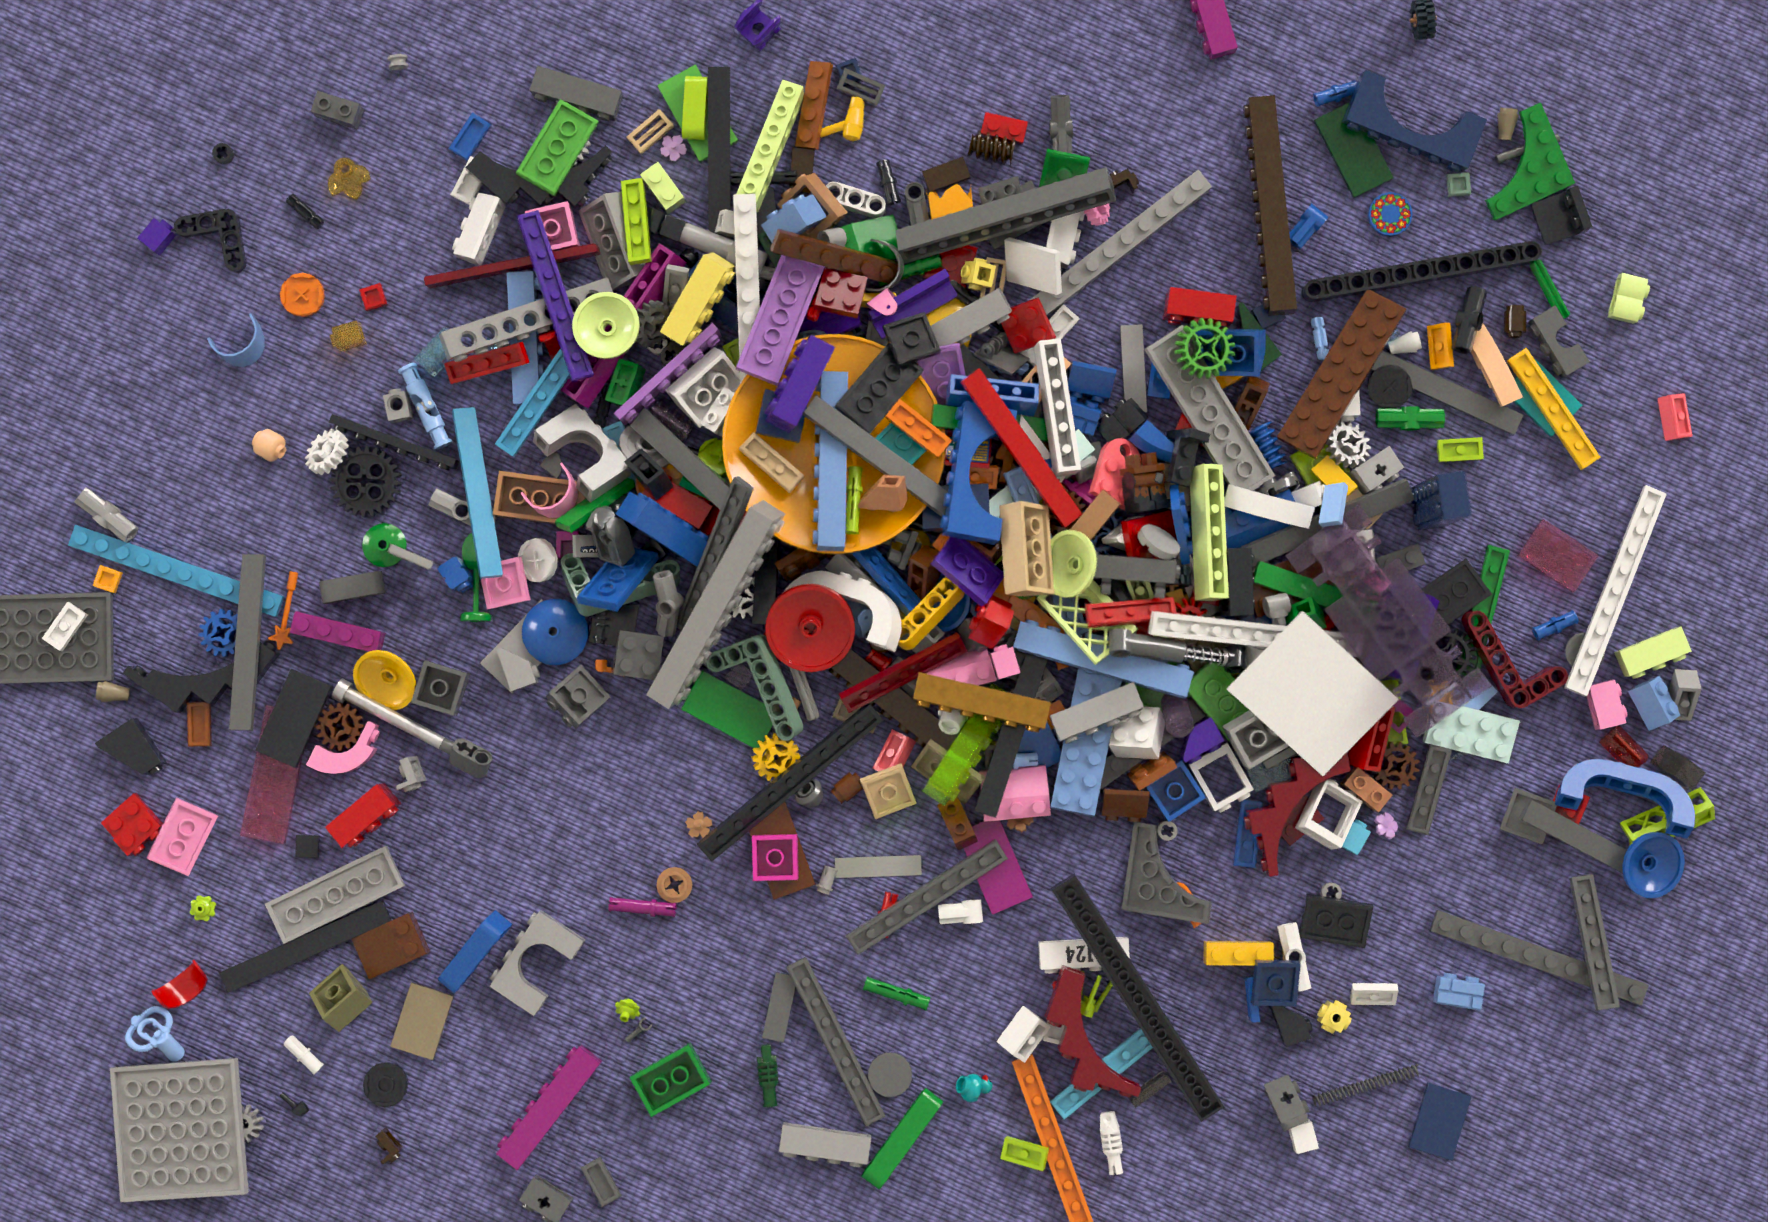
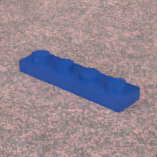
M875 547L852 553L905 616L921 602L919 597Z

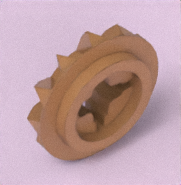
M671 867L659 875L657 891L664 900L678 903L690 895L692 880L684 869ZM670 876L675 881L683 880L678 886L680 894L674 888L666 890L669 887L668 885L671 884Z

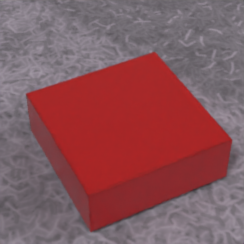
M381 283L359 289L366 311L388 305Z

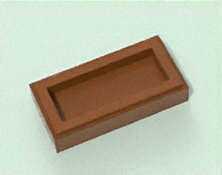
M207 702L187 703L188 747L212 746L211 704Z

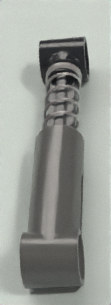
M1122 628L1113 629L1109 632V654L1113 657L1135 656L1181 663L1183 659L1184 661L1190 659L1193 662L1197 660L1201 663H1217L1226 672L1234 674L1243 673L1247 669V648L1242 645H1229L1219 650V648L1211 649L1209 646L1203 648L1201 645L1194 647L1193 644L1186 646L1183 640L1134 634L1130 630Z

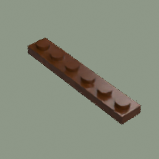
M781 229L777 230L770 247L773 253L868 277L869 279L888 284L895 279L898 272V261Z

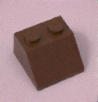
M1101 789L1100 815L1105 816V820L1118 821L1119 817H1127V821L1141 822V818H1146L1150 792Z

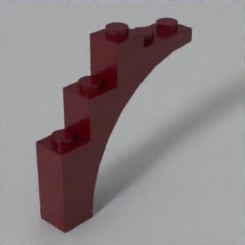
M1347 753L1324 776L1300 755L1290 757L1291 763H1288L1290 776H1294V779L1268 784L1269 790H1266V797L1268 803H1272V806L1246 810L1247 816L1243 817L1245 829L1249 830L1253 835L1259 834V837H1256L1258 849L1263 852V858L1260 859L1261 868L1269 877L1278 875L1277 854L1279 839L1292 809L1306 793L1319 783L1335 775L1350 771Z
M1062 965L1045 1017L1046 1020H1049V1024L1061 1028L1064 1025L1058 1044V1050L1062 1053L1061 1056L1074 1060V1057L1077 1058L1070 1077L1071 1084L1074 1085L1075 1089L1086 1092L1087 1090L1093 1091L1095 1084L1098 1083V1087L1110 1091L1113 1088L1119 1090V1094L1131 1098L1134 1095L1138 1097L1141 1090L1139 1083L1123 1077L1110 1068L1098 1056L1088 1041L1081 1016V992L1085 979L1084 972Z

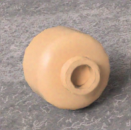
M270 429L257 432L252 440L253 451L267 461L272 462L282 458L286 452L285 439Z

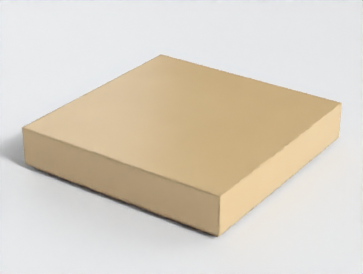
M901 763L860 779L875 819L917 804Z

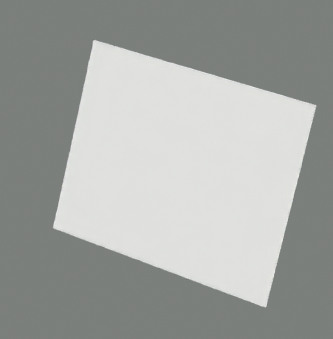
M1303 611L1227 688L1232 695L1322 776L1399 700Z

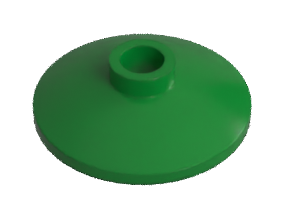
M377 524L370 528L363 538V553L367 560L376 566H393L400 562L402 558L389 553L390 544L406 550V538L403 532L392 524ZM381 541H386L387 543L384 549H381L379 546Z

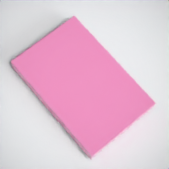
M176 797L150 849L147 859L189 876L218 816Z

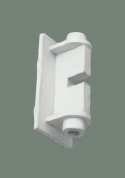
M723 387L700 424L716 435L719 431L722 432L727 410L734 392Z

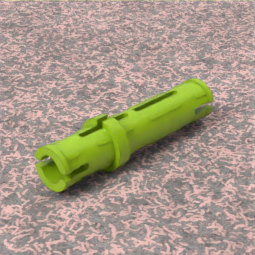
M859 466L848 467L845 534L849 535L859 534L860 508H858V503L860 502V494L863 493V487L861 486L863 468Z

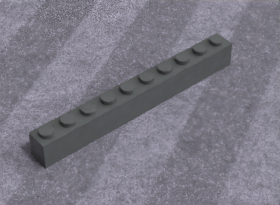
M1106 167L932 220L906 226L896 230L898 252L904 262L909 263L1115 202L1113 180Z

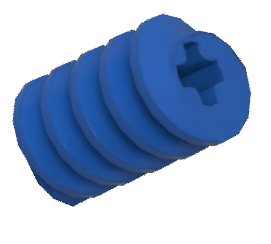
M1270 421L1253 428L1249 434L1251 437H1255L1254 442L1259 446L1258 448L1270 468L1274 469L1289 461H1281L1286 454L1278 453V450L1282 448V444H1274L1278 439L1277 436L1271 437L1275 428H1267L1272 423Z

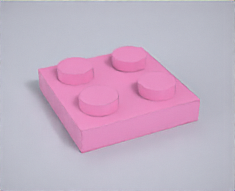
M522 557L501 561L502 577L481 579L487 609L530 600Z

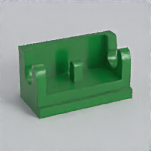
M619 358L605 400L616 406H622L640 389L646 369L639 364Z

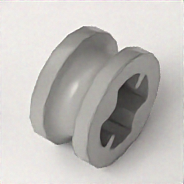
M394 54L387 57L388 61L391 62L389 64L390 70H403L409 67L408 63L405 62L408 59L405 54Z
M1162 821L1157 828L1158 836L1166 841L1173 840L1178 831L1177 826L1171 821ZM1164 825L1167 827L1172 826L1171 836L1162 835L1161 830H1164L1162 828Z
M1329 882L1322 886L1321 896H1326L1327 888L1331 886V889L1335 887L1337 891L1334 893V898H1341L1342 891L1339 885Z

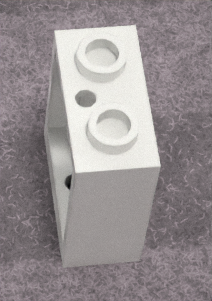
M1228 743L1222 744L1221 748L1212 753L1202 755L1200 760L1192 764H1186L1206 796L1212 811L1218 810L1221 813L1231 807L1230 803L1238 799L1241 802L1250 797L1249 792L1254 790ZM1226 754L1244 788L1216 803L1198 769Z
M1327 779L1313 788L1295 828L1333 850L1342 848L1363 801L1356 798L1357 795L1352 791L1343 790L1338 787L1339 784L1337 782ZM1324 792L1346 805L1334 833L1311 820Z

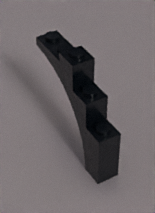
M605 145L592 158L571 168L557 193L564 200L568 201L573 208H576L578 205L582 207L590 198L588 196L590 190L585 184L590 185L598 176L596 174L597 170L600 167L604 169L611 162L612 158L610 156L612 151ZM481 151L465 167L469 174L494 196L500 198L506 206L509 202L511 204L516 202L521 195L519 193L520 190L540 207L543 204L547 206L555 198V196L516 175L517 170L509 169L494 162Z

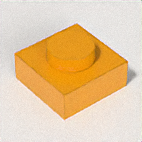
M100 565L93 586L116 593L123 572Z

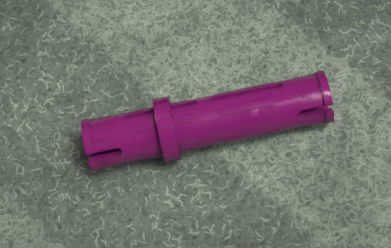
M610 897L608 908L609 911L650 914L651 917L656 915L675 917L677 903L657 902L656 899L644 901Z

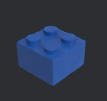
M1180 759L1175 762L1177 765L1176 769L1145 787L1168 822L1206 798Z

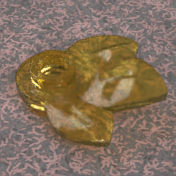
M343 157L334 164V173L328 178V189L332 196L344 191L347 196L357 200L362 193V183L370 181L371 177L364 166L355 165L351 159ZM343 166H349V170L347 172H342Z

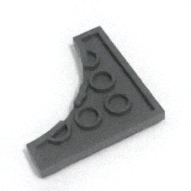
M1134 822L1122 910L1209 924L1212 902L1198 898L1185 891L1173 880L1166 870L1158 849V825Z

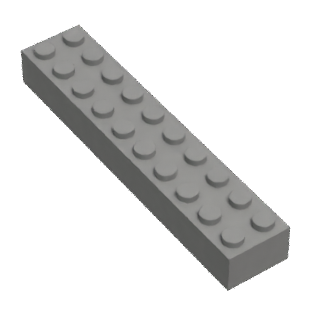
M764 500L749 508L646 694L648 697L668 709L675 704L678 706L682 700H686L691 692L690 684L692 681L696 682L701 674L700 666L709 660L712 654L709 650L712 645H716L722 636L719 632L723 626L726 627L732 618V615H730L732 609L737 608L743 597L740 596L744 589L747 590L752 583V573L761 567L764 561L761 558L762 555L772 547L774 543L772 538L775 532L779 533L785 523L783 521L785 513Z

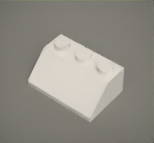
M478 193L476 198H472L469 206L470 214L468 218H464L461 225V230H463L461 236L455 239L452 250H454L453 254L457 258L477 266L482 265L506 207L500 198L483 193Z
M1084 211L1051 221L1046 247L1060 251L1061 268L1068 269L1069 263L1074 264L1076 251L1073 250L1074 242H1079L1081 230L1077 229L1079 221L1084 220Z
M714 347L665 391L675 404L700 428L702 427L700 423L722 388L725 387L735 393L740 385V372L736 370V367L723 351Z

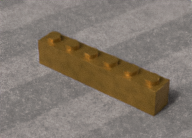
M920 672L913 700L917 701L916 705L929 708L930 704L939 706L938 710L951 713L952 709L961 711L960 715L973 718L974 714L983 716L982 720L993 723L998 719L1005 721L1004 725L1017 728L1018 724L1027 726L1026 730L1039 733L1040 729H1045L1051 702Z

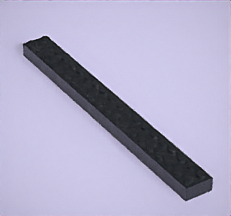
M1075 873L1051 887L1057 900L1199 1120L1202 1122L1223 1109L1222 1101Z

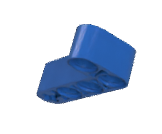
M495 910L480 924L437 980L455 994L513 924Z

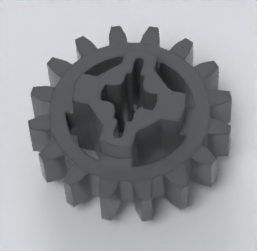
M650 300L649 304L643 303L642 310L637 309L640 328L636 343L645 348H654L655 344L661 345V339H667L666 335L661 333L660 330L671 313L669 312V306L658 300L656 302Z

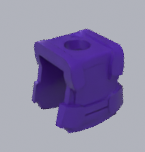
M756 0L741 13L734 27L761 52L774 34L781 30L779 27L781 16L778 15L771 20L760 10L762 0ZM756 24H762L765 27L759 35L754 34L752 31Z

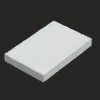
M1010 237L1004 240L1007 281L1054 295L1062 293L1060 251Z

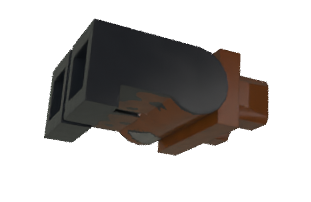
M1156 452L1141 454L1143 466H1141L1139 454L1124 456L1126 469H1120V476H1123L1122 488L1125 513L1171 508V499H1167L1165 490L1166 477L1163 472L1165 465L1164 463L1158 464Z

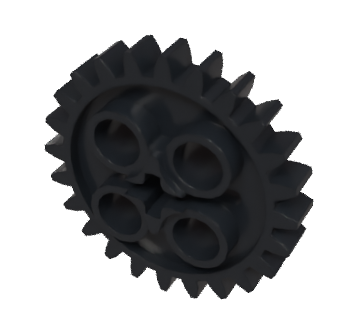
M357 446L356 453L349 449V457H341L343 462L337 465L339 467L338 470H331L332 473L336 474V477L329 479V481L335 483L334 486L330 487V490L337 491L333 498L341 499L338 503L340 507L346 504V512L353 509L354 516H357L360 511L363 518H366L367 512L372 517H375V510L380 514H384L382 507L385 506L391 509L388 502L390 500L397 502L393 495L401 494L396 489V486L402 485L401 482L396 480V478L402 476L401 473L395 472L399 466L397 464L391 465L394 458L389 457L385 459L387 452L383 451L379 455L377 447L372 452L369 446L365 447L364 452L359 446ZM354 465H359L360 473L352 476L351 468ZM376 466H381L382 474L374 477L373 469ZM367 477L372 481H385V484L367 483L365 487L361 483H347V479L365 480ZM357 486L359 494L357 497L351 498L349 494L350 489ZM380 488V497L373 499L371 496L372 490Z

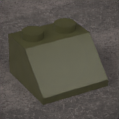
M341 964L309 992L322 1019L338 1032L373 1003L366 989L344 964Z

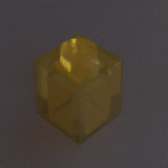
M357 320L331 327L333 334H330L332 345L341 352L366 345L361 323Z

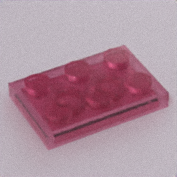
M1541 519L1517 556L1574 593L1599 555L1545 519Z

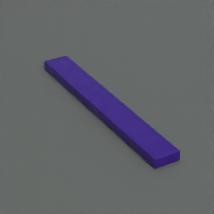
M539 210L517 215V221L571 381L576 382L593 377L594 373L587 353L579 346L573 334L572 323L574 314Z

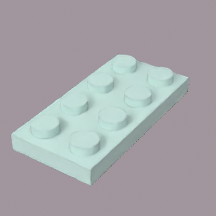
M1434 699L1422 742L1509 763L1520 721Z

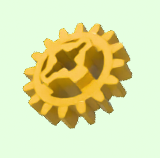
M773 733L771 739L765 735L764 742L758 740L757 742L760 747L753 748L754 753L757 755L751 756L752 761L756 762L753 765L755 770H759L758 774L761 777L766 774L767 781H770L772 777L774 779L795 763L796 759L800 758V754L797 753L799 748L797 745H793L794 741L792 739L789 741L781 740L776 733ZM775 744H780V745H783V746H782V747H778V746H775ZM777 754L778 759L774 760L773 756Z

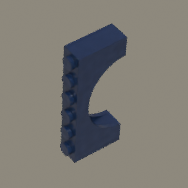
M1367 70L1360 74L1342 123L1346 124L1348 129L1359 132V130L1366 132L1369 138L1375 140L1380 138L1388 141L1387 144L1391 147L1408 149L1407 152L1411 155L1428 157L1427 160L1429 162L1445 164L1453 172L1459 173L1469 168L1486 124V118L1466 111L1461 114L1457 123L1447 132L1436 135H1423L1412 132L1400 125L1390 114L1384 99L1386 78Z

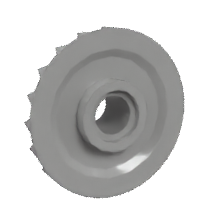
M631 426L624 429L619 439V448H621V452L627 459L642 448L660 467H667L670 462Z

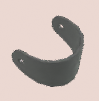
M870 239V241L888 246L895 253L898 260V272L895 279L888 286L881 289L866 288L865 290L882 292L886 288L890 290L902 278L904 260L894 245L885 241Z

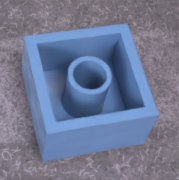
M813 194L807 197L801 195L783 204V208L779 211L775 210L767 215V221L761 226L770 241L773 242L778 229L801 235L827 216Z

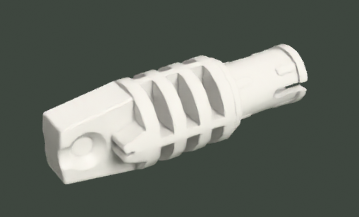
M1114 1111L1102 1112L1100 1114V1134L1103 1153L1108 1159L1109 1175H1114L1115 1172L1116 1175L1123 1173L1120 1157L1123 1151L1120 1128Z

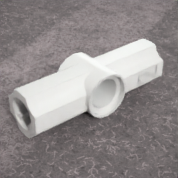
M1297 923L1277 926L1283 951V960H1289V955L1293 951L1299 953L1298 961L1301 963L1298 992L1311 989L1305 962L1306 956L1302 949Z

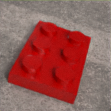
M1171 510L1121 522L1127 557L1161 559L1150 553L1148 550L1150 547L1146 544L1143 546L1140 543L1138 532L1144 525L1157 526L1168 532L1177 541Z

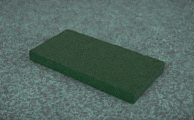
M1347 103L1315 119L1314 123L1354 199L1392 180L1394 177L1375 140L1369 138L1366 132L1361 130L1359 132L1352 131L1347 128L1346 124L1342 123L1349 105Z

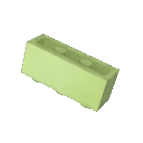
M1676 627L1614 653L1624 677L1632 676L1635 679L1645 675V670L1652 668L1655 671L1665 667V662L1669 660L1677 662L1687 658L1685 654L1691 652V648L1682 627Z

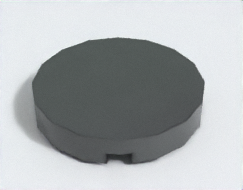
M886 1052L872 1060L868 1069V1080L876 1093L884 1097H895L908 1089L912 1080V1070L904 1056L896 1052Z

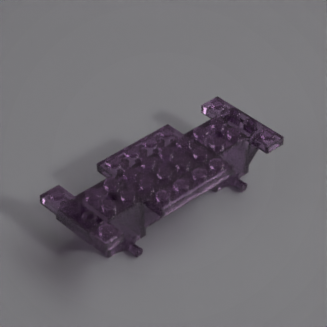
M1358 504L1344 514L1341 525L1324 527L1288 553L1286 558L1298 574L1316 562L1323 569L1322 574L1312 579L1316 586L1319 587L1327 580H1330L1342 596V598L1324 609L1368 672L1378 681H1381L1395 670L1399 674L1403 683L1392 689L1394 694L1398 698L1409 690L1421 705L1419 709L1403 719L1415 737L1418 738L1492 687V685L1479 667L1460 679L1452 666L1451 660L1462 654L1461 650H1458L1459 648L1456 645L1445 653L1435 644L1451 632L1449 626L1399 558L1382 570L1379 568L1370 551L1381 544L1376 535L1366 543L1357 537L1356 534L1372 524L1370 518ZM1350 560L1355 566L1351 571H1345L1342 569L1343 562ZM1425 669H1430L1434 673V677L1429 681L1421 678V672Z

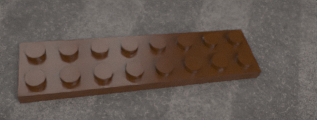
M1366 290L1279 432L1277 439L1315 460L1318 458L1405 315L1406 308L1372 290Z

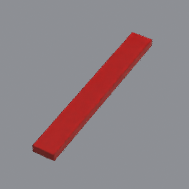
M981 369L975 370L963 379L961 384L1061 526L1065 528L1080 517L1082 513Z

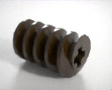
M978 130L975 136L972 134L968 157H971L973 152H976V159H979L984 154L985 161H988L990 156H993L994 163L1001 158L1002 165H1005L1008 160H1010L1011 165L1016 144L1015 138L1008 144L1006 136L1000 142L998 134H995L991 140L989 132L983 138L981 130Z

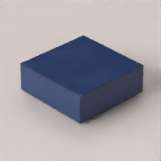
M856 57L835 65L839 78H841L844 68L862 75ZM847 74V79L854 82L861 81V79ZM844 82L843 87H845V86H847V85H850V84H847V83Z

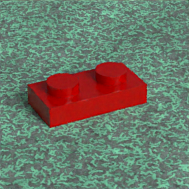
M985 112L981 135L985 136L989 132L990 137L993 138L995 134H998L1000 140L1006 136L1009 142L1015 138L1016 143L1023 145L1028 121Z

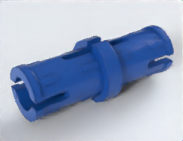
M1356 80L1339 86L1335 84L1330 89L1314 93L1313 100L1315 105L1319 107L1333 101L1340 102L1342 98L1353 95L1357 84Z
M1571 610L1557 618L1551 617L1548 622L1533 627L1532 632L1536 640L1539 641L1551 634L1561 633L1563 629L1578 624L1579 620L1576 613Z

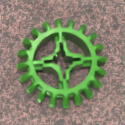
M1203 318L1199 319L1198 324L1193 320L1190 322L1191 328L1187 325L1183 327L1186 334L1178 333V337L1182 341H1176L1175 345L1180 346L1181 349L1174 352L1175 354H1181L1182 357L1178 358L1177 362L1184 361L1186 363L1182 366V370L1191 368L1189 371L1190 376L1194 375L1197 371L1198 379L1202 378L1203 373L1206 379L1211 378V372L1215 377L1219 376V370L1222 372L1227 370L1223 363L1228 365L1232 363L1231 359L1227 358V356L1235 355V352L1229 351V348L1235 347V343H1228V340L1233 338V335L1225 336L1224 333L1227 332L1228 328L1224 327L1220 330L1221 322L1219 321L1213 326V319L1211 318L1207 320L1206 324ZM1202 330L1209 331L1214 336L1206 340L1198 336L1196 332ZM1190 338L1195 346V351L1191 357L1188 351ZM1218 340L1221 344L1220 358L1217 357L1218 354L1215 351V345ZM1210 343L1208 345L1209 349H1207L1209 352L1199 354L1201 348H1203L1201 345ZM1204 357L1208 361H1212L1214 365L1204 367L1195 362Z

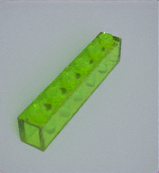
M991 683V685L988 687L990 689L1006 692L993 683ZM974 714L973 718L969 717L922 792L943 806L949 800L954 801L960 792L957 787L960 783L964 785L971 775L968 772L971 766L975 768L982 757L979 755L981 749L985 751L992 741L989 738L991 733L996 734L1003 723L1000 720L996 719L995 723L982 720L983 716Z

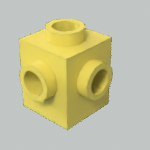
M974 258V261H965V265L961 270V283L969 285L968 289L981 291V288H992L996 266L987 264V260Z
M1337 1000L1334 1003L1326 1001L1325 1004H1322L1317 1013V1016H1319L1317 1020L1323 1023L1321 1028L1332 1034L1335 1030L1340 1033L1343 1029L1346 1030L1351 1022L1349 1017L1351 1013L1346 1010L1347 1006ZM1339 1014L1337 1021L1334 1022L1332 1020L1333 1015Z

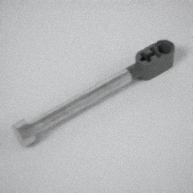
M343 678L337 683L332 693L333 699L341 703L346 700L449 754V762L454 767L473 777L483 778L488 774L492 761V755L489 751L466 739H457L453 742L352 689L353 684Z

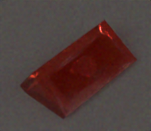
M1620 725L1614 726L1599 741L1618 762H1622L1625 765L1639 768L1648 759L1649 755Z

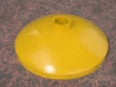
M383 650L369 651L358 659L353 669L355 686L358 692L392 710L402 709L411 702L416 688V680L407 663L397 655Z

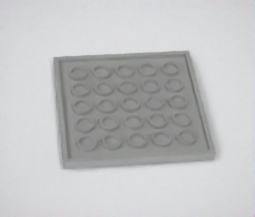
M238 1058L110 1068L120 1202L244 1195L249 1193Z

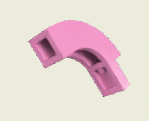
M368 721L355 746L344 753H337L321 745H316L306 765L324 773H347L362 767L377 751V748L370 744L377 740L380 734L378 730L380 725Z

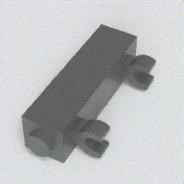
M1096 554L1097 564L1094 578H1102L1101 594H1110L1111 579L1156 582L1154 597L1164 598L1165 583H1175V579H1179L1180 565H1176V560Z

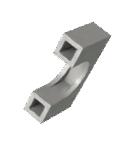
M574 404L535 429L533 442L547 457L563 446L574 442L585 443L597 451L600 457L599 462L578 475L576 488L590 503L631 476V470L624 462L627 458L620 451L615 441L609 439L604 434L602 428L595 424L589 418L587 412L580 409L577 404Z
M542 910L538 914L534 912L529 918L527 924L530 926L525 933L523 931L520 932L514 941L517 943L513 951L509 949L502 959L505 964L501 970L497 968L490 977V980L493 982L489 986L533 1016L538 1013L549 995L528 982L521 970V959L524 952L532 945L545 944L572 960L586 940Z

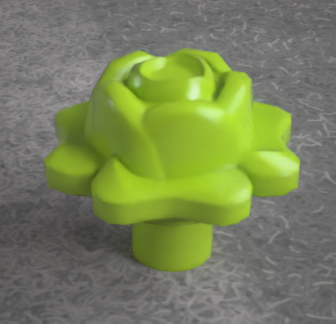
M198 895L196 900L191 901L192 908L190 914L195 915L194 919L196 921H209L210 916H215L214 909L216 903L211 902L212 898L210 896L203 897Z
M624 999L615 1003V1012L621 1015L620 1020L622 1022H628L629 1018L635 1019V1017L640 1016V1007L632 999Z

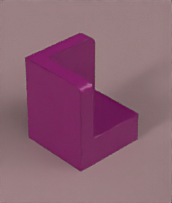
M556 531V554L558 559H562L566 554L573 553L572 535H581L579 531H573L572 533Z

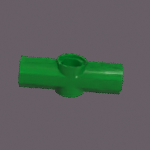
M1416 406L1400 407V409L1381 408L1376 409L1375 415L1376 428H1400V430L1404 431L1420 430V428L1442 429L1445 423L1444 409H1420V407Z

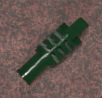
M762 1044L761 1056L757 1057L758 1082L763 1091V1107L778 1106L776 1086L779 1083L776 1055H771L770 1044Z

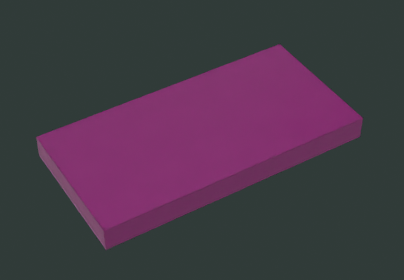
M1000 820L983 821L972 826L978 842L964 848L967 857L996 839L1008 858L977 878L992 915L1032 898L1031 891Z

